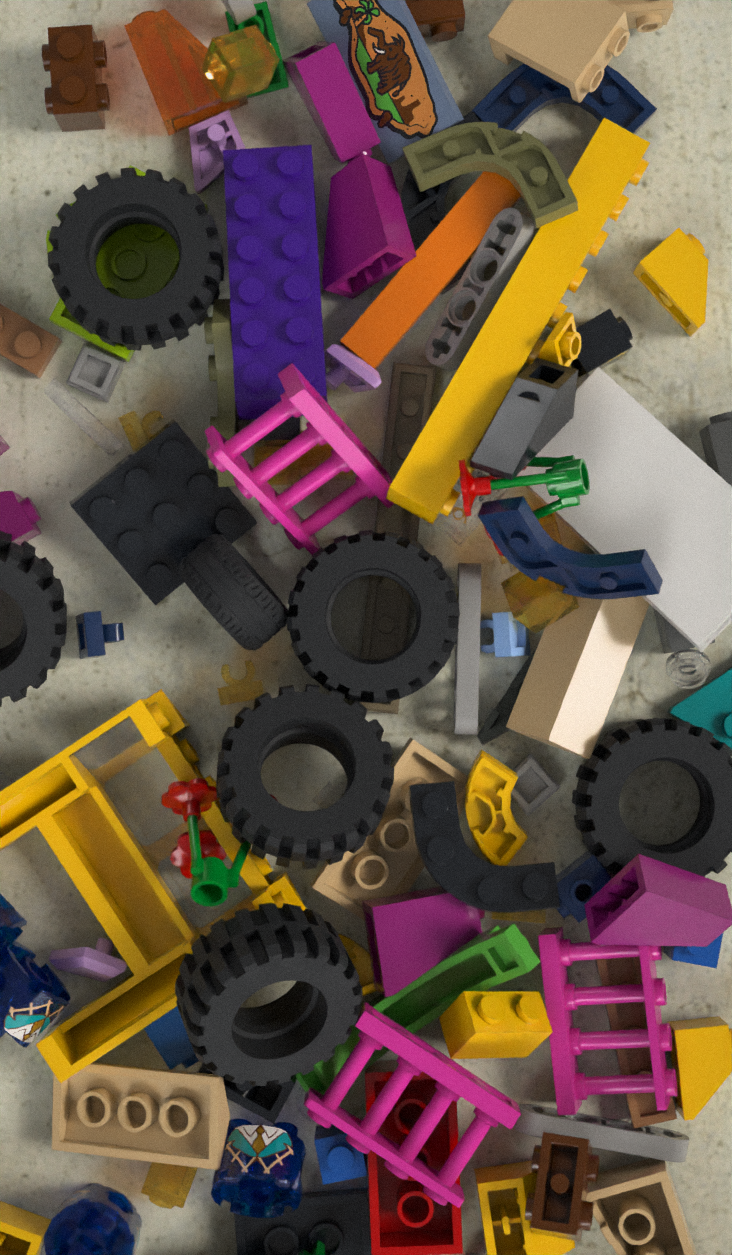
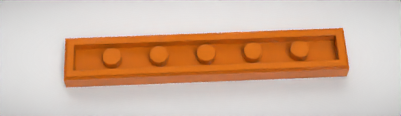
M483 171L416 250V257L399 270L343 336L340 344L376 370L476 252L495 216L503 209L513 208L522 198L511 181L495 172Z

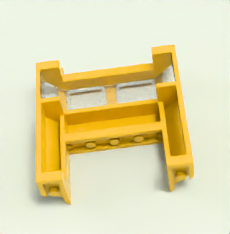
M162 689L147 699L138 700L0 791V851L38 827L132 971L131 975L54 1025L37 1042L36 1047L60 1084L177 1006L175 982L180 974V965L186 954H193L191 946L201 934L207 936L211 932V925L222 918L224 921L235 917V911L246 907L249 911L259 909V904L274 903L277 908H282L283 903L301 906L302 911L306 909L287 871L271 880L268 876L273 871L266 857L261 859L251 853V849L239 873L238 887L228 888L227 899L223 903L210 907L197 904L190 895L192 879L184 877L181 874L180 868L174 866L170 860V852L177 847L178 837L184 832H189L188 822L183 820V815L173 813L172 808L164 807L161 803V796L168 792V786L176 781L188 782L195 778H202L207 780L209 786L215 787L216 781L211 775L206 778L203 777L195 765L200 760L197 752L186 738L180 741L176 734L189 727L190 724ZM220 798L212 802L211 809L201 812L198 828L199 831L210 830L213 832L227 854L223 862L227 869H230L241 843L232 834L233 825L231 822L224 821L220 811Z

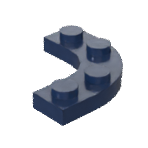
M526 64L510 72L472 109L480 122L498 123V128L516 132L532 115L545 106L566 103L580 106L600 122H602L603 118H606L633 134H636L654 116L657 110L625 77L608 65L604 69L603 79L597 89L592 93L588 92L582 102L578 103L571 98L568 87Z
M523 496L483 502L478 517L499 550L512 565L534 581L540 575L552 582L563 585L562 593L589 599H619L655 595L660 592L663 579L646 549L609 554H584L570 550L554 541L542 528Z

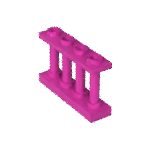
M291 363L277 374L285 390L280 395L282 400L229 440H226L211 425L204 431L210 445L206 453L220 472L223 473L226 470L231 472L236 486L247 499L255 497L260 502L259 507L273 525L280 522L285 527L284 532L295 548L301 550L305 547L313 555L321 548L315 533L366 496L371 499L376 495L387 508L394 505L395 503L386 499L393 479L369 449L295 365ZM303 414L309 421L306 423V430L253 468L241 455V453L291 416L298 418ZM328 442L332 446L333 450H331L332 456L282 493L278 494L267 482L318 443L323 446ZM350 470H353L357 474L355 477L356 482L306 519H303L292 508L341 471L348 473Z
M563 927L545 928L538 935L546 1013L553 1031L549 1035L558 1115H576L582 1105V1100H587L588 1095L655 1092L657 1111L667 1110L671 1096H677V1079L675 1069H667L665 1051H672V1035L670 1024L662 1023L660 1006L667 1005L665 979L657 978L655 960L662 959L661 946L598 945L591 942L571 943L570 939H564ZM640 957L643 984L576 987L575 983H569L567 966H572L573 961ZM645 1002L648 1029L581 1032L580 1028H574L572 1010H577L580 1005ZM650 1047L653 1074L586 1077L585 1072H579L577 1055H582L583 1050Z
M365 1002L361 1007L355 1027L360 1029L357 1034L360 1040L324 1095L311 1087L308 1089L303 1103L309 1108L307 1114L316 1123L325 1128H330L333 1124L347 1134L345 1137L347 1142L360 1152L369 1154L370 1150L384 1158L386 1160L384 1165L396 1176L404 1180L411 1176L423 1184V1191L435 1202L445 1206L449 1201L460 1208L465 1200L463 1188L456 1184L455 1181L491 1126L497 1127L500 1122L510 1130L513 1128L521 1115L517 1102ZM385 1046L399 1055L396 1059L399 1065L363 1120H360L339 1105L375 1049L381 1050ZM423 1071L437 1080L435 1084L437 1091L402 1145L399 1146L378 1132L412 1077L414 1075L419 1076ZM460 1097L476 1106L473 1110L476 1116L438 1172L416 1156L451 1102H458Z

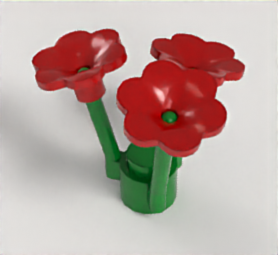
M574 455L534 457L522 470H525L527 467L551 468L546 469L545 473L517 476L513 480L496 478L490 474L489 476L474 478L466 467L465 459L458 460L465 517L471 516V508L475 497L492 494L491 490L546 484L549 495H558L560 499L533 510L537 520L563 508L580 505L579 496L588 495L590 491L589 474L585 460L583 458L575 459ZM485 528L488 537L493 541L492 537ZM493 541L494 547L498 554L504 556L495 544V542Z
M195 778L188 782L176 781L168 786V792L161 796V803L164 807L172 808L173 813L183 815V820L188 822L189 832H184L178 837L177 847L170 852L171 863L180 868L181 874L184 877L192 879L190 895L197 904L210 907L220 905L227 899L228 888L238 887L239 873L252 844L247 840L241 843L231 868L227 869L223 862L227 854L213 832L210 830L199 831L198 828L201 812L211 809L212 802L218 799L216 787L209 786L207 780L202 778Z

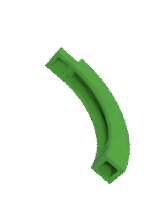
M514 923L502 929L497 925L477 935L395 995L384 997L380 994L368 1004L411 1033H415L441 1016L463 991H485L530 972L541 961L530 947L528 940L521 934ZM350 1025L352 1029L350 1036L343 1045L338 1044L335 1047V1054L326 1062L323 1060L319 1061L314 1065L315 1070L305 1075H302V1072L294 1075L305 1092L311 1087L324 1095L360 1040L357 1035L360 1029L355 1027V1025ZM385 1046L381 1050L375 1049L360 1074L389 1052L390 1049Z

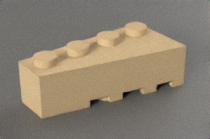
M648 1158L599 1172L596 1183L588 1182L586 1201L593 1202V1216L598 1222L602 1234L609 1245H612L617 1255H697L666 1161Z

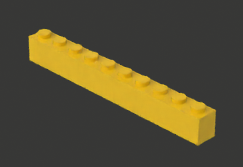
M603 118L567 180L577 199L578 211L539 228L391 483L386 499L432 525L439 513L448 517L461 494L454 490L460 478L458 460L465 459L466 467L472 475L475 468L470 467V461L516 377L520 374L525 363L531 364L538 358L541 348L545 343L540 337L546 326L554 329L568 306L561 303V300L567 290L576 293L588 272V269L581 265L588 254L594 257L598 255L609 233L602 230L608 218L616 222L629 200L627 196L623 195L628 183L637 186L647 169L649 162L642 158L650 145L648 141Z

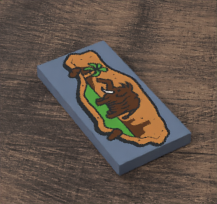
M311 0L307 3L325 41L336 43L381 141L378 145L388 164L404 156L403 147L450 128L464 120L405 0Z

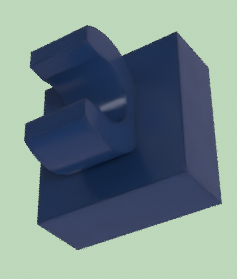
M101 611L84 612L75 616L80 659L106 655L105 643L124 641L123 623L102 625Z

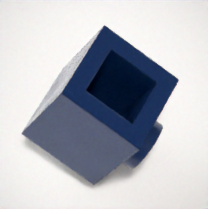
M586 851L556 875L560 908H556V910L563 919L571 914L580 923L586 918L584 905L612 879L597 858L589 851Z

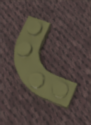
M472 122L447 128L402 148L405 160L420 192L462 174L475 171L495 172L510 180L518 190L536 228L578 211L577 199L556 158L540 140L525 131L520 134L498 128V123Z
M214 299L212 317H205L204 319L206 344H214L215 355L208 356L210 382L217 381L218 413L217 416L210 417V426H214L226 440H229L239 432V416L234 393L230 299ZM208 457L209 469H217ZM217 469L219 487L236 486L233 480L234 476L229 470L222 473Z

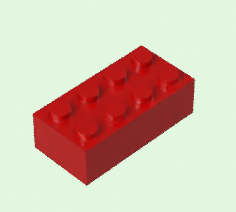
M396 1060L376 1061L365 1070L366 1114L399 1065ZM423 1071L419 1076L414 1075L380 1126L378 1132L401 1146L437 1091L435 1087L437 1080ZM456 1101L451 1102L416 1156L438 1172L458 1144ZM370 1150L368 1154L371 1254H463L461 1206L458 1208L449 1201L445 1206L435 1202L425 1194L423 1184L411 1176L407 1180L396 1176L384 1165L386 1160ZM459 1175V1177L457 1178V1180L455 1181V1183L458 1184L459 1186H460V1175Z

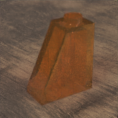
M166 9L158 12L152 10L142 12L136 15L131 23L124 25L169 136L227 110L232 111L248 104L242 80Z

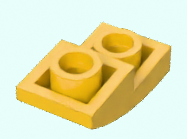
M564 312L542 346L538 358L570 367L571 362L578 357L581 350V336L576 331L573 313Z

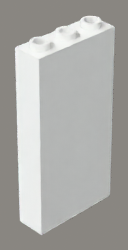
M598 367L591 375L584 374L577 380L573 418L535 456L564 457L574 455L575 459L583 458L587 465L590 481L589 494L579 496L580 505L563 508L554 512V514L596 554L646 549L663 582L659 594L642 597L702 652L732 622V486ZM527 467L517 476L542 474L551 467ZM546 484L525 486L544 505L560 499L558 495H549Z

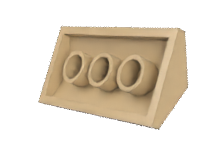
M561 585L506 728L582 758L590 759L650 604L642 596L619 599H589L562 593L564 586Z
M411 737L391 765L394 768V782L390 790L391 795L381 821L373 835H368L364 845L354 854L349 851L345 852L342 861L329 865L326 861L310 884L313 889L363 920L365 919L362 901L407 893L425 867L415 844L409 786L454 781L458 817L465 808V788L468 776Z
M92 1062L61 1084L53 1073L52 1150L218 1170L221 1167L230 1119L223 1077L214 1074Z

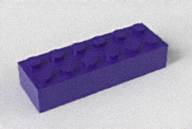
M312 145L223 150L234 393L239 420L257 419L282 400L280 395L285 390L277 374L291 363L295 365L328 403Z

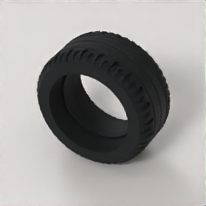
M213 534L207 537L205 541L200 543L196 549L192 550L180 562L179 574L183 581L215 620L246 650L261 648L264 643L268 642L272 636L276 635L281 628L287 625L286 617H289V610L256 570L223 535Z

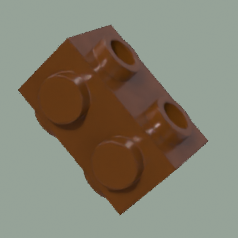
M92 24L48 27L49 44H42L45 72H50L51 87H45L44 90L48 115L53 114L62 132L105 129L104 111H110L107 83H102V68H107L105 41L98 40Z
M543 1132L541 1146L535 1145L531 1170L532 1173L537 1174L535 1192H528L525 1208V1220L531 1221L530 1228L535 1234L581 1242L582 1230H591L594 1204L593 1202L586 1201L588 1182H597L599 1155L592 1154L593 1148L589 1139Z

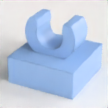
M527 612L492 613L493 619H486L480 622V628H492L494 632V642L488 645H481L482 652L495 653V657L531 655Z

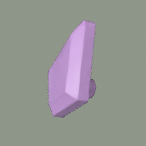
M229 110L189 127L194 187L197 194H201L224 173L223 150L246 149Z
M332 344L326 350L325 366L330 370L326 374V382L330 389L336 390L344 382L356 393L375 390L382 383L379 372L345 346Z
M98 938L95 950L88 947L52 950L49 961L58 970L101 982H106L125 972L127 966L124 960L111 956L114 944L111 940Z

